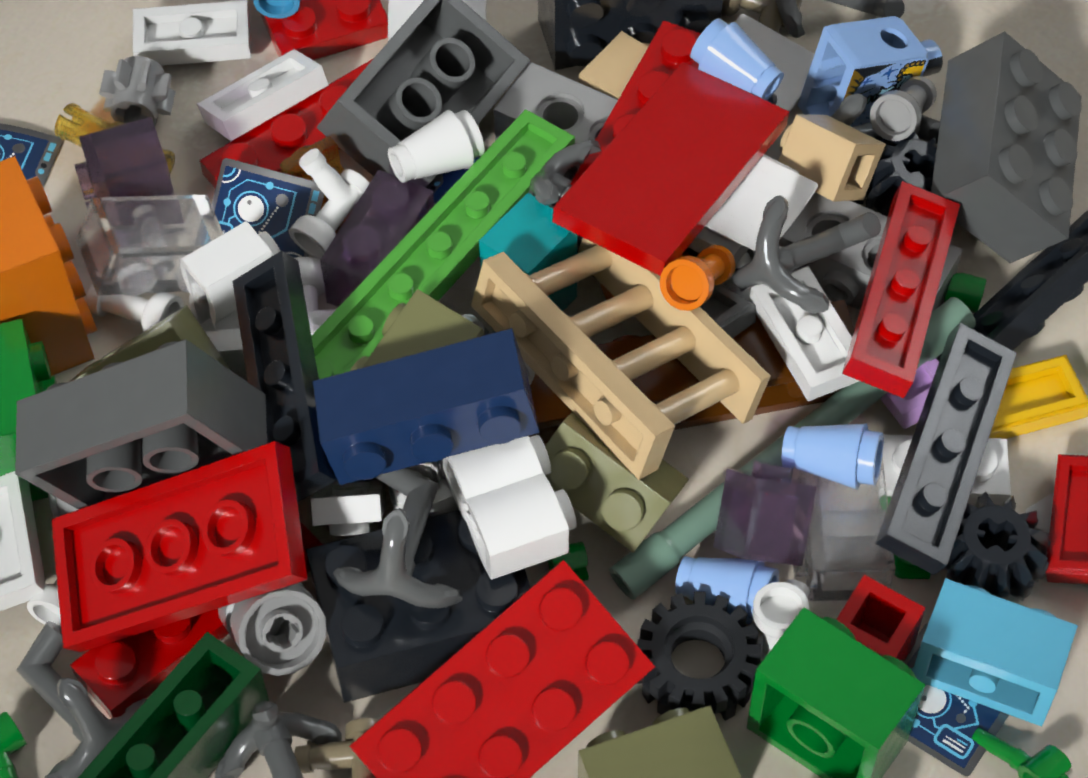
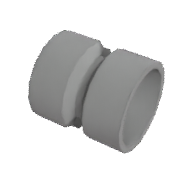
M302 582L218 608L219 618L244 658L259 667L262 673L280 676L295 673L306 667L322 650L327 635L326 617L317 601L305 589Z

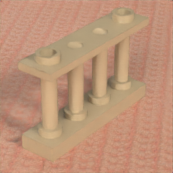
M582 238L578 254L531 275L524 273L504 252L483 260L471 307L495 332L513 329L524 362L638 480L659 469L675 424L719 401L742 424L752 420L771 376L701 307L684 311L671 306L662 295L659 275L585 238ZM591 275L614 296L572 317L566 315L548 297V295ZM633 316L657 338L614 360L608 358L589 339V337ZM676 358L700 381L657 404L651 402L632 382V380Z

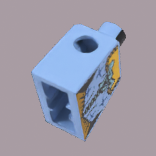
M896 16L824 26L798 102V107L803 114L828 115L831 117L848 95L861 94L867 98V104L864 112L850 126L854 127L870 122L871 107L881 95L888 91L900 90V87L911 77H926L940 72L943 65L941 50L938 44L931 39L919 42L906 23Z

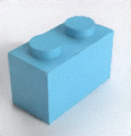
M945 578L912 671L916 679L924 684L1042 727L1058 690L1078 625L1056 618L1048 611L1031 609L991 595L980 587L963 585Z

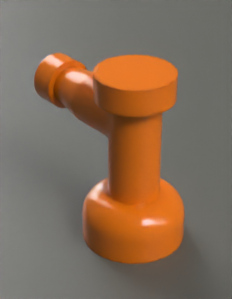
M711 245L702 250L697 257L683 256L675 259L663 269L660 276V289L663 297L671 306L679 310L689 311L700 307L711 297L714 285L724 283L734 274L736 263L733 254L724 246Z

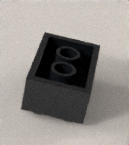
M538 0V21L554 68L559 70L574 66H587L621 31L641 43L650 44L663 20L702 33L712 21L717 18L721 19L723 0Z
M460 510L428 517L414 558L415 568L412 574L413 577L423 583L432 585L436 583L444 584L460 590L463 600L446 608L418 607L388 595L361 596L347 591L338 584L337 579L333 575V572L338 567H353L363 572L377 569L380 563L383 542L382 529L307 548L306 553L317 602L326 617V636L344 703L423 682L531 588L525 568L491 580L478 555L468 525Z

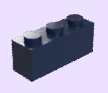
M512 328L313 381L320 444L339 485L358 480L372 479L381 474L427 462L440 461L449 456L495 444H505L514 439L540 433L527 370Z

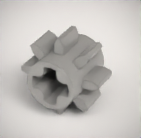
M131 56L124 60L120 59L116 72L111 70L104 71L99 94L106 98L103 110L110 112L113 120L119 125L129 129L140 130L146 129L151 125L155 126L158 113L162 115L171 114L176 92L170 89L172 75L164 73L162 66L148 57Z

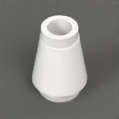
M446 110L400 141L398 145L389 148L388 158L396 177L402 183H405L411 179L416 180L470 168L474 164V159L484 154L485 148L479 127L469 112L462 110L454 114L452 111Z

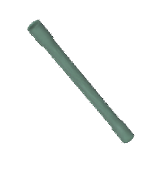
M949 298L932 312L917 369L925 362L932 361L942 354L948 335L960 323L971 329L976 326L972 312L958 298ZM861 381L837 391L793 427L849 424L888 392ZM785 433L665 529L650 535L638 546L634 553L630 551L611 566L609 573L620 590L631 600L636 599L676 567L685 554L792 470L794 467L782 465V445Z

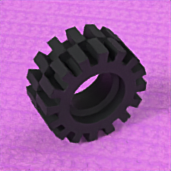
M694 592L693 604L686 605L681 593L671 597L669 610L662 603L652 609L651 621L645 619L640 628V639L637 641V646L655 665V668L644 676L638 684L643 683L642 695L648 704L655 699L658 701L657 713L662 715L677 708H688L692 712L710 705L714 715L721 713L724 721L735 716L737 704L743 708L746 706L751 698L756 669L760 665L761 644H757L759 633L755 624L746 626L747 613L740 606L731 614H728L726 611L729 599L718 595L714 606L705 604L706 592ZM685 641H706L719 648L725 663L722 669L710 678H691L681 674L675 668L671 659L674 649Z

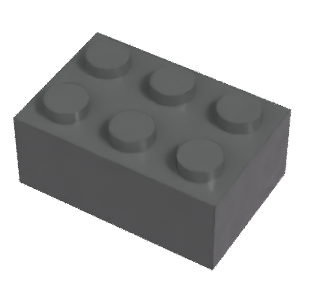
M424 0L337 100L316 128L408 206L436 175L416 180L411 179L402 183L396 177L391 167L388 149L398 145L400 141L446 110H450L454 114L466 110L478 125L529 63L530 59L462 0Z
M1004 31L948 60L931 193L959 203L960 207L956 222L1007 262L1012 263L1069 239L1082 96L1070 83L1064 82L1040 62L1031 50L1025 49Z
M187 339L168 342L150 353L125 362L108 364L98 372L68 383L53 384L46 391L17 401L15 474L79 510L267 444L266 397L263 392Z

